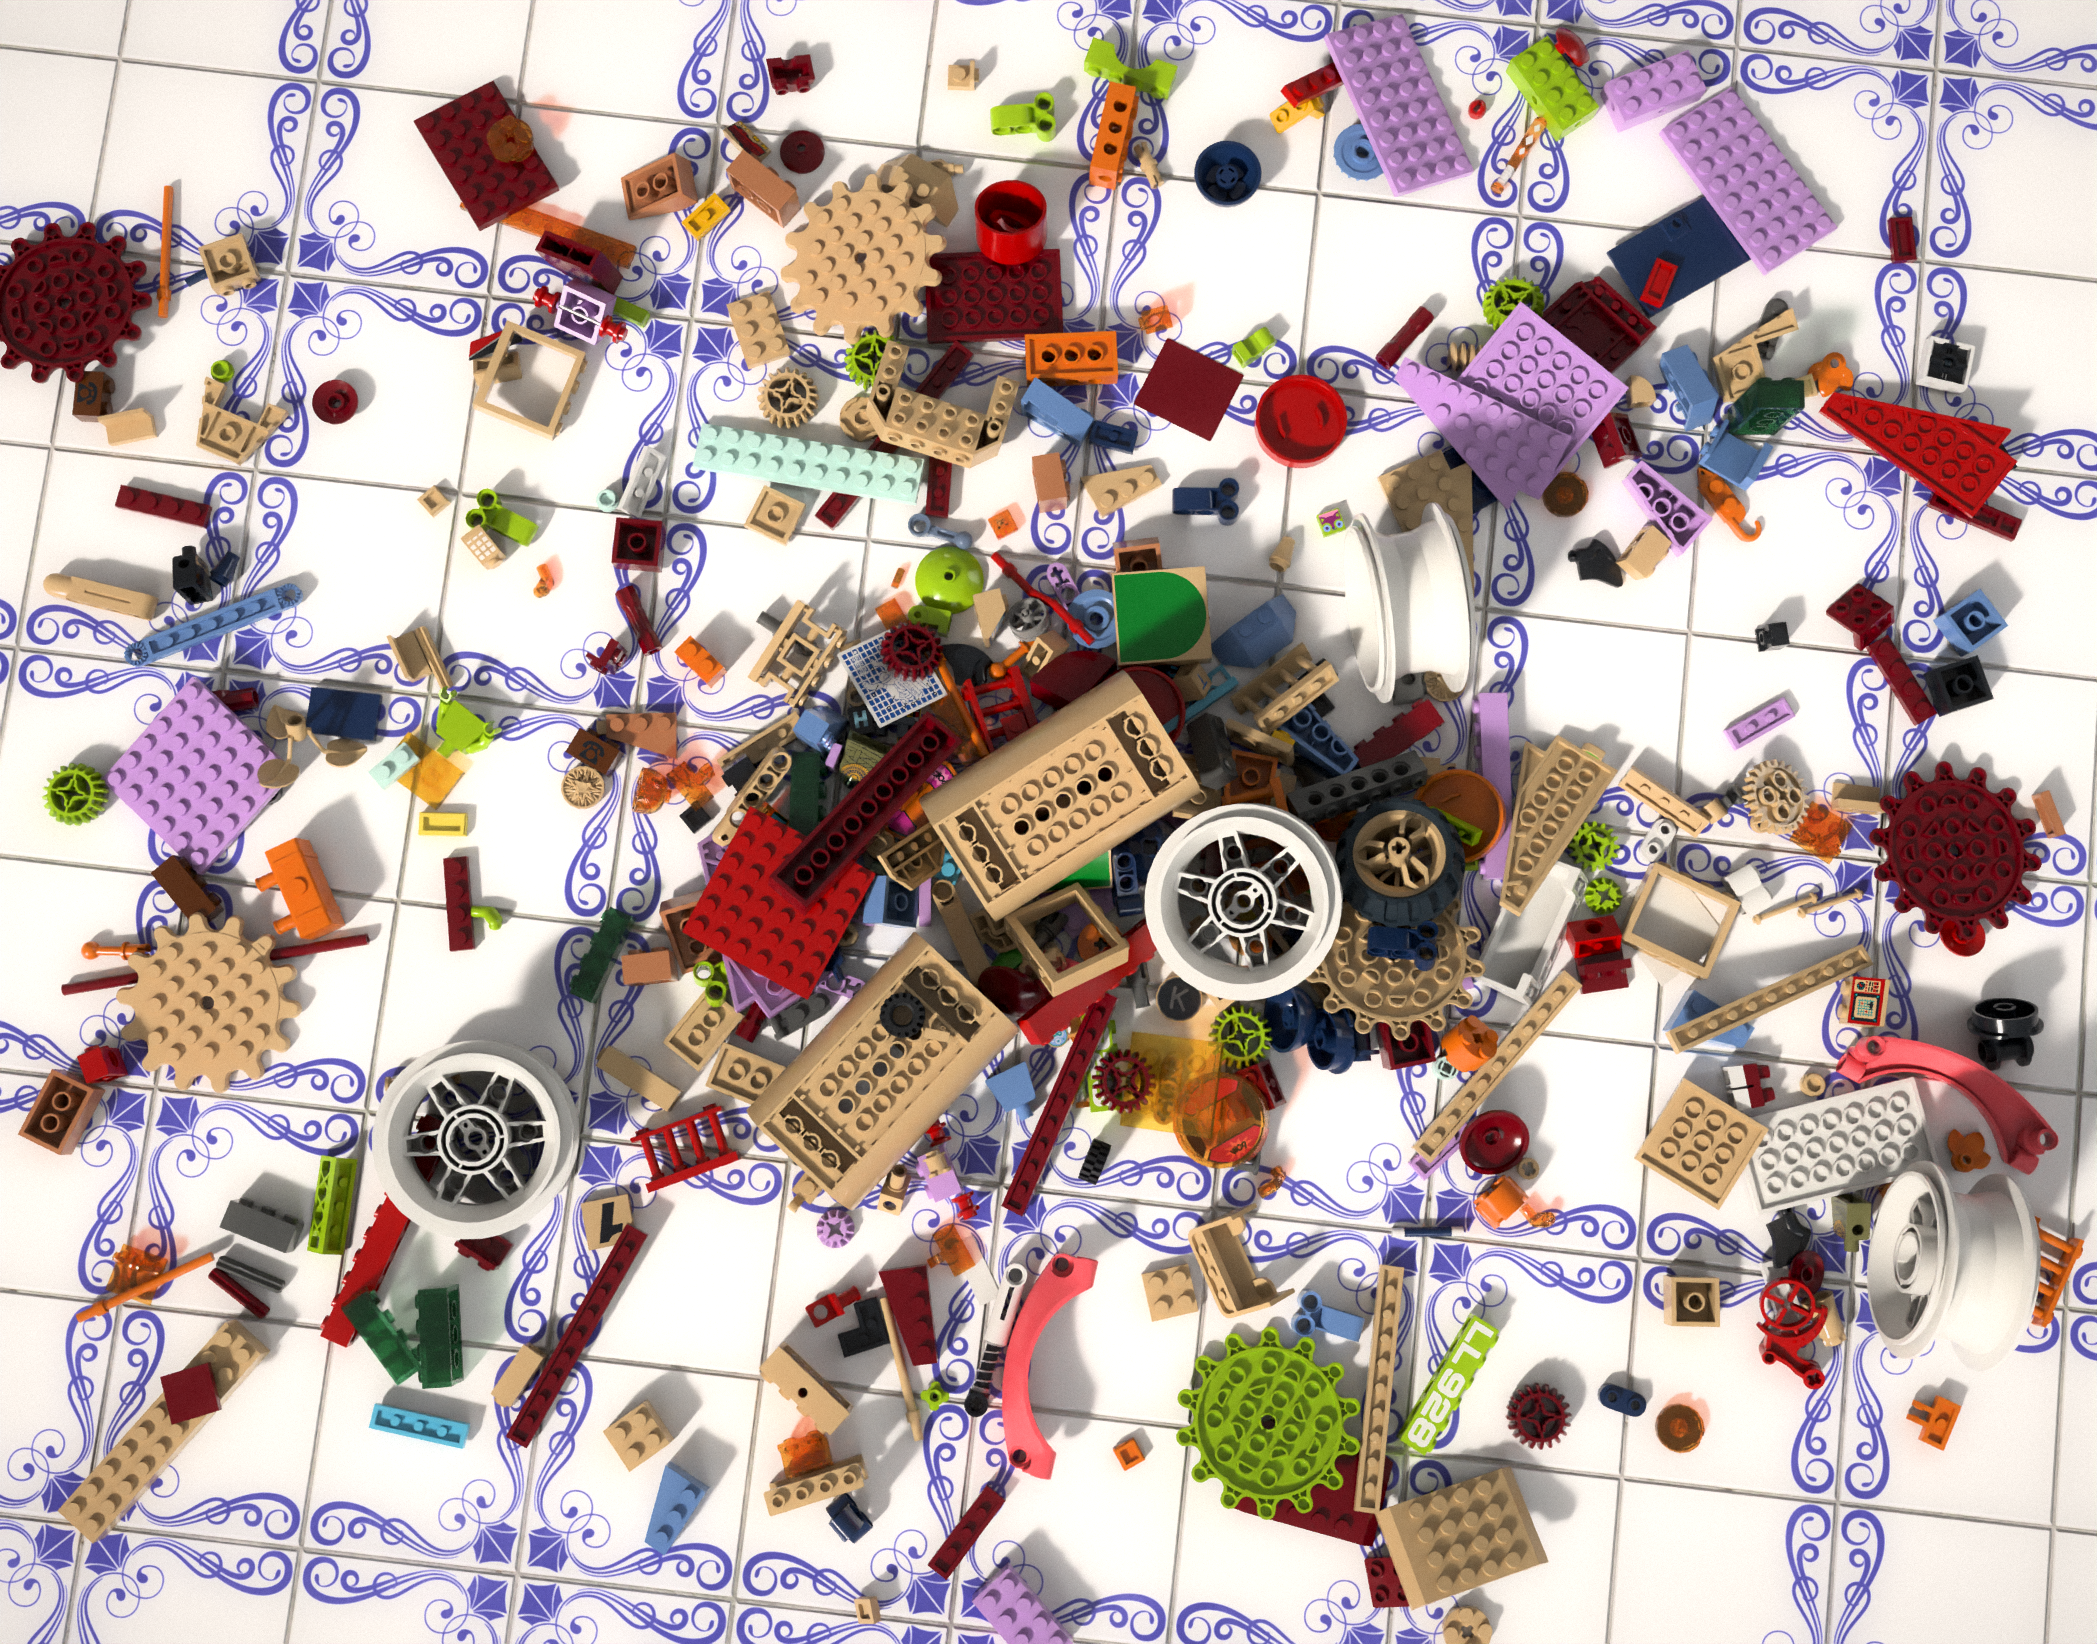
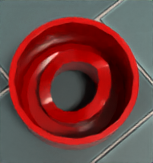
M1004 180L989 185L978 195L975 202L976 240L981 252L992 261L1004 265L1023 264L1041 253L1047 241V204L1045 197L1035 186L1019 180Z

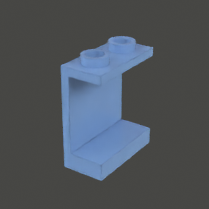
M1725 419L1720 426L1716 424L1710 432L1709 437L1712 439L1710 442L1707 441L1701 448L1699 453L1702 457L1698 464L1746 491L1755 482L1774 446L1765 442L1759 450L1753 448L1725 431L1730 422Z

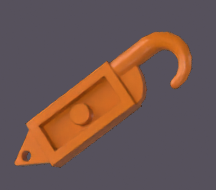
M1699 467L1697 469L1699 484L1697 489L1724 524L1726 523L1741 541L1753 542L1757 540L1762 532L1760 522L1756 520V531L1753 534H1747L1739 525L1745 517V507L1719 475Z

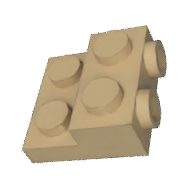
M242 233L198 247L211 288L217 295L231 296L235 293V289L241 287L251 289L257 285L256 282L261 281L255 260L251 257L245 236Z

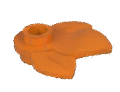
M1838 352L1827 354L1823 361L1814 363L1807 372V375L1812 373L1814 381H1818V390L1823 398L1831 395L1838 387L1842 390L1850 391L1853 385V373L1846 367L1844 356ZM1833 359L1838 361V366L1836 368H1833L1830 365V362Z
M1956 1129L1951 1130L1947 1146L1952 1153V1167L1962 1173L1987 1167L1991 1156L1983 1152L1985 1140L1980 1132H1973L1964 1137Z

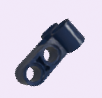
M1225 478L1220 482L1219 488H1174L1172 490V513L1177 515H1214L1218 517L1222 525H1233L1237 521L1239 507L1234 502L1238 497L1239 484L1233 478ZM1225 487H1231L1233 488L1234 493L1231 495H1227L1222 491V489ZM1231 509L1234 515L1232 517H1225L1222 511Z
M1120 843L1111 849L1113 877L1111 893L1119 918L1143 914L1142 900L1138 892L1136 861L1130 847ZM1128 855L1124 860H1118L1120 856ZM1123 877H1129L1127 881H1120Z
M1426 920L1421 925H1418L1417 929L1384 926L1370 927L1367 935L1366 952L1375 957L1414 960L1416 968L1421 971H1429L1435 966L1438 953L1435 947L1439 931L1438 926L1433 921ZM1422 933H1429L1432 936L1424 937ZM1427 954L1431 958L1424 959L1420 955Z
M848 1493L839 1495L826 1507V1511L831 1517L828 1524L844 1543L850 1540L855 1544L874 1527L870 1519L859 1510L857 1504Z

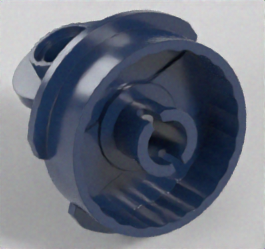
M1324 1008L1317 1009V1026L1313 1036L1306 1045L1312 1063L1320 1070H1328L1333 1074H1343L1350 1069L1353 1062L1371 1061V1055L1380 1054L1379 1050H1371L1370 1032L1360 1034L1355 1029L1356 1014H1350L1347 1008L1340 1009L1336 1013H1328Z

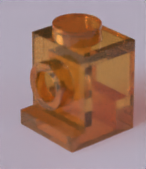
M1168 305L1141 312L1142 317L1138 318L1141 331L1146 330V334L1173 327ZM1155 315L1159 317V323L1156 325L1151 323V317Z

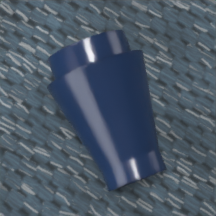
M227 551L225 556L210 571L211 576L209 579L222 587H227L228 584L232 583L240 557Z

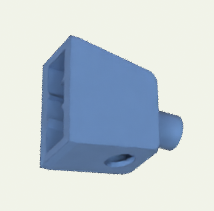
M1025 1061L985 1080L986 1085L1006 1113L1015 1109L1021 1121L1034 1115L1028 1102L1036 1099V1095Z

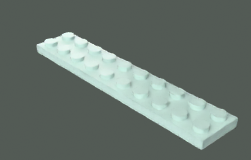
M702 423L693 461V468L698 470L910 505H917L925 467V459L705 423Z

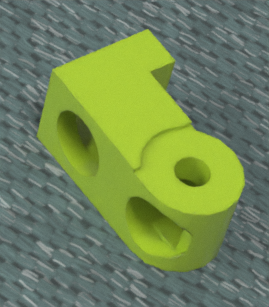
M1263 327L1247 339L1234 344L1231 353L1244 369L1274 347L1277 340L1267 327Z
M922 605L912 606L908 611V618L911 620L912 625H916V622L920 621V627L924 628L928 624L929 628L938 629L939 636L948 638L953 618L951 611Z

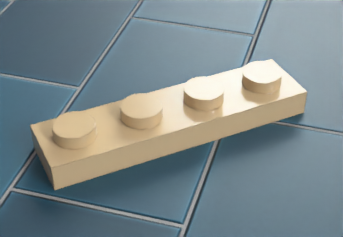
M796 711L718 758L717 762L720 767L744 751L752 763L756 765L766 757L772 748L785 747L798 739L793 728L800 719Z
M1633 765L1619 781V787L1695 838L1710 822L1711 818Z

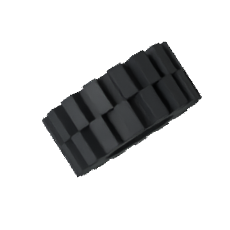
M900 992L891 995L884 1001L880 1009L882 1026L889 1034L898 1038H908L918 1033L923 1027L926 1017L921 1001L909 993ZM898 1006H908L912 1011V1019L906 1025H899L893 1019V1012Z
M1094 1138L1078 1178L1096 1185L1112 1145Z

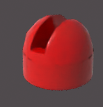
M1475 99L1468 107V115L1475 120L1483 118L1487 110L1486 103L1481 99ZM1477 105L1481 106L1477 112L1474 111Z

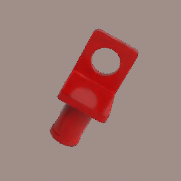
M854 1285L838 1295L835 1292L827 1294L806 1306L805 1310L814 1327L818 1328L830 1320L845 1314L843 1308L860 1300L861 1295ZM823 1305L827 1309V1315L824 1319L815 1317L814 1309L816 1306Z

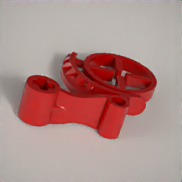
M1793 1277L1776 1278L1764 1286L1759 1296V1307L1766 1320L1763 1324L1759 1321L1756 1323L1757 1327L1765 1333L1764 1341L1758 1348L1759 1353L1765 1364L1771 1365L1777 1360L1801 1377L1806 1387L1813 1390L1819 1389L1825 1383V1376L1821 1366L1815 1360H1806L1798 1356L1797 1351L1813 1341L1821 1332L1826 1322L1828 1307L1825 1305L1816 1307L1811 1290L1801 1280ZM1780 1284H1793L1787 1295L1789 1302L1794 1300L1800 1287L1803 1288L1810 1297L1809 1310L1795 1303H1790L1789 1305L1792 1310L1804 1315V1317L1794 1323H1781L1787 1308L1783 1305L1785 1302L1782 1297L1769 1292L1772 1288ZM1765 1297L1782 1305L1774 1320L1764 1310ZM1814 1312L1818 1313L1815 1320L1809 1326L1805 1327L1802 1330H1799V1328L1803 1327L1811 1320V1318L1814 1315ZM1772 1325L1780 1330H1793L1794 1332H1778L1768 1327Z

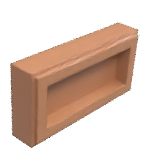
M2047 790L2031 795L2047 838L2050 839L2066 834L2050 791Z

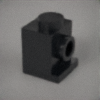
M1786 622L1770 623L1761 629H1755L1758 652L1781 650L1790 644Z

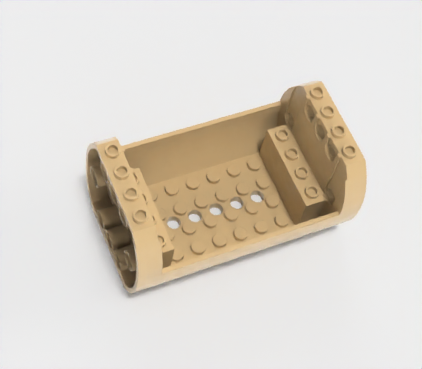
M1121 670L919 798V802L931 825L981 903L997 922L1193 798L1201 791L1195 777L1142 692L1124 670ZM1103 767L1109 768L1112 772L1111 778L1107 781H1102L1098 778V772ZM1084 780L1088 781L1091 785L1090 791L1087 794H1080L1077 791L1078 783ZM1060 794H1067L1070 797V803L1067 807H1059L1056 804V799ZM1040 807H1045L1049 810V817L1044 821H1040L1035 817V812ZM1020 820L1028 823V830L1023 834H1019L1014 830L1015 823Z
M913 932L752 1103L746 1112L755 1125L828 1195L849 1210H854L1020 1030L916 932ZM900 992L909 993L921 1001L926 1017L919 1039L911 1040L909 1037H895L889 1034L882 1026L880 1009L884 1001L891 995ZM898 1006L893 1012V1019L899 1025H906L912 1019V1011L908 1006ZM932 1024L947 1027L946 1032L951 1033L949 1043L923 1038L925 1028L931 1029ZM894 1044H901L904 1047L905 1051L902 1057L894 1058L891 1055L890 1050ZM878 1062H883L887 1066V1073L882 1077L875 1075L873 1071L874 1065ZM865 1080L870 1084V1091L866 1095H861L857 1092L856 1085L859 1081ZM846 1098L853 1103V1109L849 1113H843L839 1109V1103Z

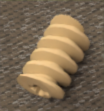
M1452 342L1447 354V369L1449 365H1452L1453 371L1456 372L1458 366H1461L1463 372L1481 351L1483 345H1478L1475 350L1474 344H1470L1466 350L1465 343H1461L1457 349L1456 343Z

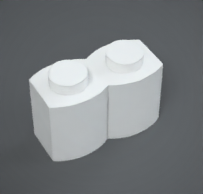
M1751 864L1744 865L1721 878L1726 891L1735 896L1734 900L1741 902L1738 911L1743 919L1751 918L1773 905L1771 891L1761 884V874Z

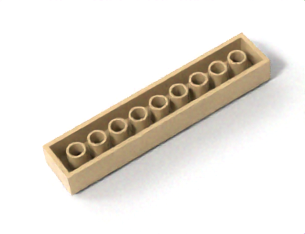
M234 1319L225 1322L183 1370L211 1362L222 1406L268 1355L270 1350L240 1322ZM163 1392L58 1509V1512L91 1543L104 1539L216 1412L171 1425Z

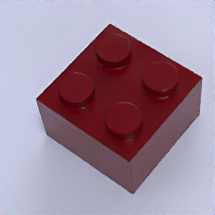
M616 517L611 560L614 567L623 570L662 573L667 531L663 521Z
M1378 1022V1024H1375L1384 1069L1396 1070L1436 1062L1431 1029L1425 1022H1412L1410 1025V1035L1405 1040H1397L1387 1023Z

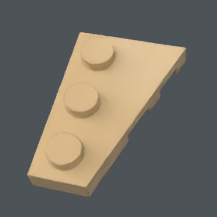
M1151 465L1080 477L1081 483L1101 518L1162 487V483Z

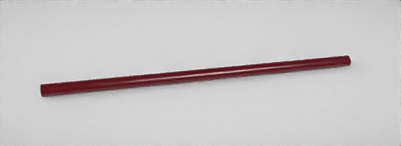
M365 933L276 948L271 951L270 960L275 961L365 946L370 944L369 935ZM137 972L67 983L62 984L61 991L66 996L137 984L139 977Z

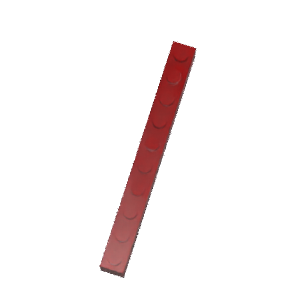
M432 1113L426 1114L425 1117L422 1116L416 1125L417 1133L439 1129L444 1119ZM427 1136L424 1144L427 1148L433 1149L436 1146V1140L432 1136ZM414 1156L417 1167L423 1177L430 1182L441 1156ZM384 1192V1195L387 1197L383 1205L379 1204L374 1213L376 1220L373 1226H369L363 1236V1239L366 1241L362 1249L358 1248L352 1261L355 1264L351 1271L348 1270L342 1280L344 1287L341 1293H337L331 1303L333 1310L330 1316H325L320 1326L323 1329L321 1337L345 1348L353 1344L411 1222L394 1205L386 1192Z

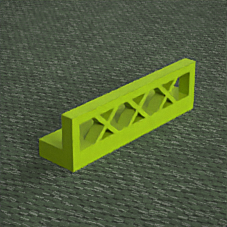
M321 1155L307 1251L324 1255H344L358 1159Z

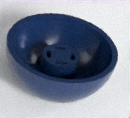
M1220 141L1208 146L1199 155L1194 168V179L1200 194L1211 204L1223 208L1236 207L1247 202L1257 191L1262 175L1261 165L1255 153L1244 144L1235 141Z
M1159 818L1122 842L1130 847L1134 855L1137 882L1139 884L1146 885L1148 873L1157 852H1159L1164 842L1176 830L1165 819ZM1122 855L1118 860H1124L1128 855Z
M1297 985L1281 994L1266 998L1264 1019H1267L1268 1022L1264 1024V1027H1271L1272 1031L1266 1032L1267 1036L1272 1037V1041H1269L1271 1046L1280 1053L1292 1052L1303 1047L1315 1032L1317 1026L1315 1003L1310 995Z

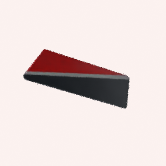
M502 331L472 341L470 343L468 360L472 361L493 353ZM514 334L510 346L522 342L521 336Z

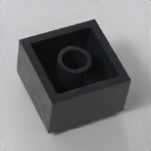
M1978 655L1935 668L1923 674L1939 717L1994 699Z

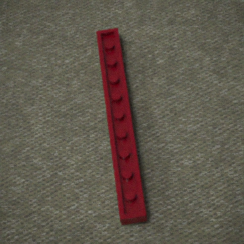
M955 341L914 392L940 399L972 360L974 353L958 341ZM878 436L867 450L896 454L901 447L881 441ZM833 492L814 516L834 531L861 496Z
M1105 992V997L1101 1001L1088 1006V1011L1084 1015L1001 1205L1020 1216H1025L1120 999L1112 994Z
M630 1223L626 1224L508 1431L507 1438L526 1449L529 1447L646 1241L648 1233Z

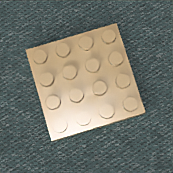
M1683 1078L1634 1156V1159L1719 1210L1769 1129Z

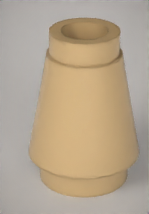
M1284 536L1269 557V566L1273 570L1286 572L1287 568H1290L1295 545L1294 539Z

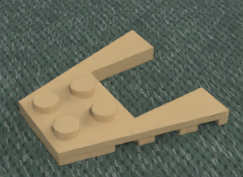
M1793 308L1782 312L1711 358L1723 403L1803 398L1818 395L1812 373L1769 387L1757 348V343L1799 330Z

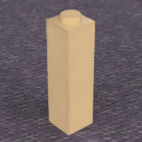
M608 1046L607 1049L604 1047L596 1058L598 1060L596 1064L598 1068L667 1112L672 1111L684 1092L614 1046Z

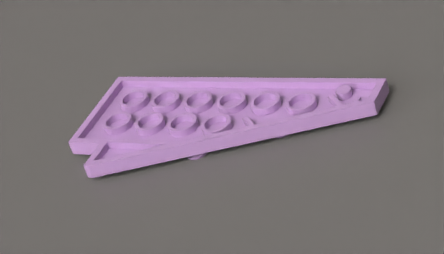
M1405 357L1394 379L1505 509L1510 508L1518 490L1540 500L1572 437Z

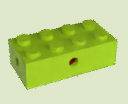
M1548 36L1510 60L1505 72L1556 142L1594 118L1599 105L1561 53L1557 51Z

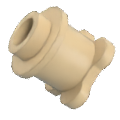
M939 1148L925 1154L927 1158L923 1162H926L929 1169V1178L952 1170L951 1166H948L944 1156L946 1152L940 1153Z

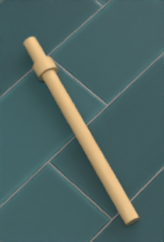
M888 1297L880 1298V1303L907 1412L905 1415L907 1423L911 1425L914 1441L923 1440L924 1437L919 1421L921 1420L919 1409H916L893 1311Z

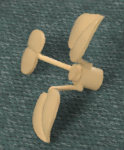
M274 704L267 717L266 731L274 739L288 738L287 760L271 759L264 762L257 773L259 784L265 788L276 789L286 787L296 781L300 769L297 765L290 764L292 761L293 741H303L306 735H309L319 750L326 754V762L333 767L343 768L353 765L367 752L368 748L356 741L336 739L330 741L327 744V749H325L312 733L311 728L306 727V719L302 714Z

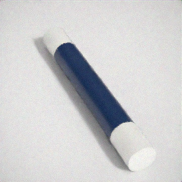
M1463 1226L1391 1228V1236H1464Z

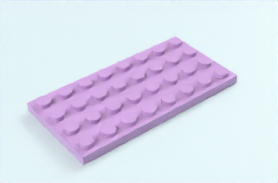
M1403 14L1325 35L1323 39L1394 197L1467 177L1474 172Z
M1733 87L1723 91L1660 131L1659 136L1763 276L1832 234L1838 228Z

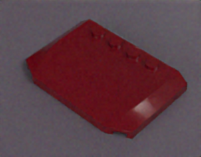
M1600 276L1584 283L1583 281L1574 283L1543 312L1541 317L1611 374L1635 354L1657 329L1650 320Z
M1272 1418L1271 1420L1262 1421L1261 1424L1265 1429H1272L1275 1425V1420ZM1359 1452L1355 1455L1341 1454L1337 1456L1334 1464L1336 1470L1343 1477V1485L1337 1490H1331L1324 1484L1314 1485L1310 1491L1313 1501L1311 1511L1300 1513L1291 1500L1282 1499L1277 1503L1275 1515L1270 1520L1355 1544L1373 1547L1378 1527L1375 1514L1354 1511ZM1386 1456L1380 1511L1383 1507L1393 1462ZM1243 1497L1237 1506L1234 1507V1509L1244 1513L1259 1516L1256 1501L1251 1497Z

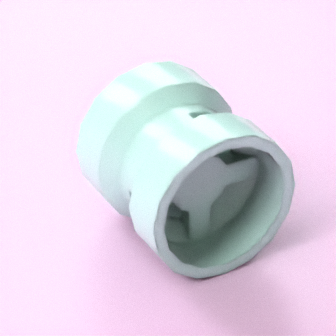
M1445 1056L1438 1057L1436 1062L1432 1063V1073L1438 1079H1453L1459 1072L1458 1069L1449 1063Z

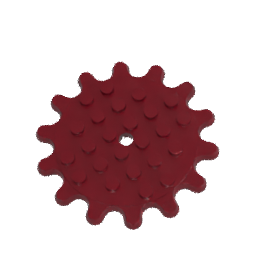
M85 222L80 225L78 232L71 237L64 236L58 224L49 223L44 228V239L39 244L31 245L21 237L12 241L11 249L15 254L14 261L7 266L0 264V342H4L7 346V350L0 360L3 368L14 370L21 364L30 362L32 365L31 378L36 383L44 384L48 382L51 374L57 369H64L67 378L71 382L79 383L84 379L85 368L90 362L99 361L107 368H113L117 365L118 357L114 352V347L119 341H139L141 339L142 330L132 322V317L137 311L150 308L152 306V297L147 292L136 291L134 285L140 278L146 275L147 267L140 260L131 263H125L121 260L123 253L127 249V241L123 236L116 235L106 243H98L96 241L97 229L91 222ZM63 300H71L66 309L61 308Z
M1941 761L1936 765L1934 780L1931 782L1924 781L1915 771L1907 772L1902 779L1906 789V797L1904 799H1896L1891 795H1886L1880 799L1879 806L1889 819L1888 827L1885 829H1873L1869 834V841L1876 846L1882 847L1886 853V861L1875 868L1874 877L1881 882L1894 881L1899 888V895L1893 903L1894 909L1902 914L1909 912L1914 907L1921 909L1924 914V930L1930 934L1939 933L1946 921H1952L1957 927L1959 936L1965 940L1973 939L1976 936V925L1981 918L1988 920L1996 929L2006 928L2009 923L2008 916L2005 913L2006 903L2012 900L2018 904L2026 905L2032 900L2031 892L2022 884L2021 878L2023 873L2026 871H2037L2042 865L2039 856L2027 852L2024 848L2025 838L2036 831L2035 822L2029 818L2016 819L2011 813V807L2017 798L2016 792L2009 787L2003 788L1999 793L1990 792L1986 787L1987 773L1981 767L1973 768L1965 780L1955 777L1953 768L1947 761ZM1952 844L1958 848L1957 856L1952 855L1948 851Z

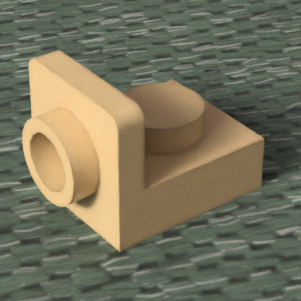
M970 60V65H948V90L975 91V82H979V68H975V60Z

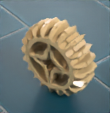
M789 367L785 368V373H782L777 368V375L774 376L773 373L769 372L770 380L763 379L762 383L765 387L758 388L759 393H761V395L757 396L758 402H761L758 405L759 409L764 411L763 417L769 418L771 424L777 421L779 428H782L784 423H786L787 429H791V423H795L796 427L799 428V421L802 420L804 423H807L808 419L806 416L813 417L814 412L812 409H818V404L815 402L819 400V395L816 394L818 388L816 385H813L814 381L812 378L807 379L806 372H802L799 375L798 368H795L792 373ZM787 383L785 387L781 389L777 388L778 386ZM796 384L806 391V399L796 393ZM770 398H775L777 402L781 403L780 412L770 405ZM795 407L800 408L799 410L790 413V411H791L793 408H795Z

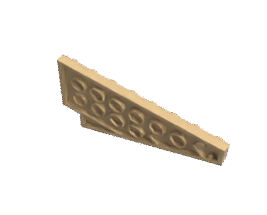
M1439 450L1379 476L1377 480L1401 532H1408L1420 526L1423 510L1431 502L1439 504L1444 513L1451 516L1458 529L1465 550L1474 597L1472 469L1465 463L1450 470L1442 451Z
M1559 735L1555 737L1546 752L1528 741L1523 746L1499 900L1500 906L1518 917L1521 916L1618 772V770Z

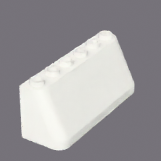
M1557 861L1520 917L1500 906V915L1498 919L1492 922L1491 934L1481 947L1482 954L1479 961L1484 963L1485 972L1480 977H1472L1475 981L1526 1005L1532 1006L1536 1002L1566 936L1567 922L1573 921L1587 890L1588 879L1582 870Z

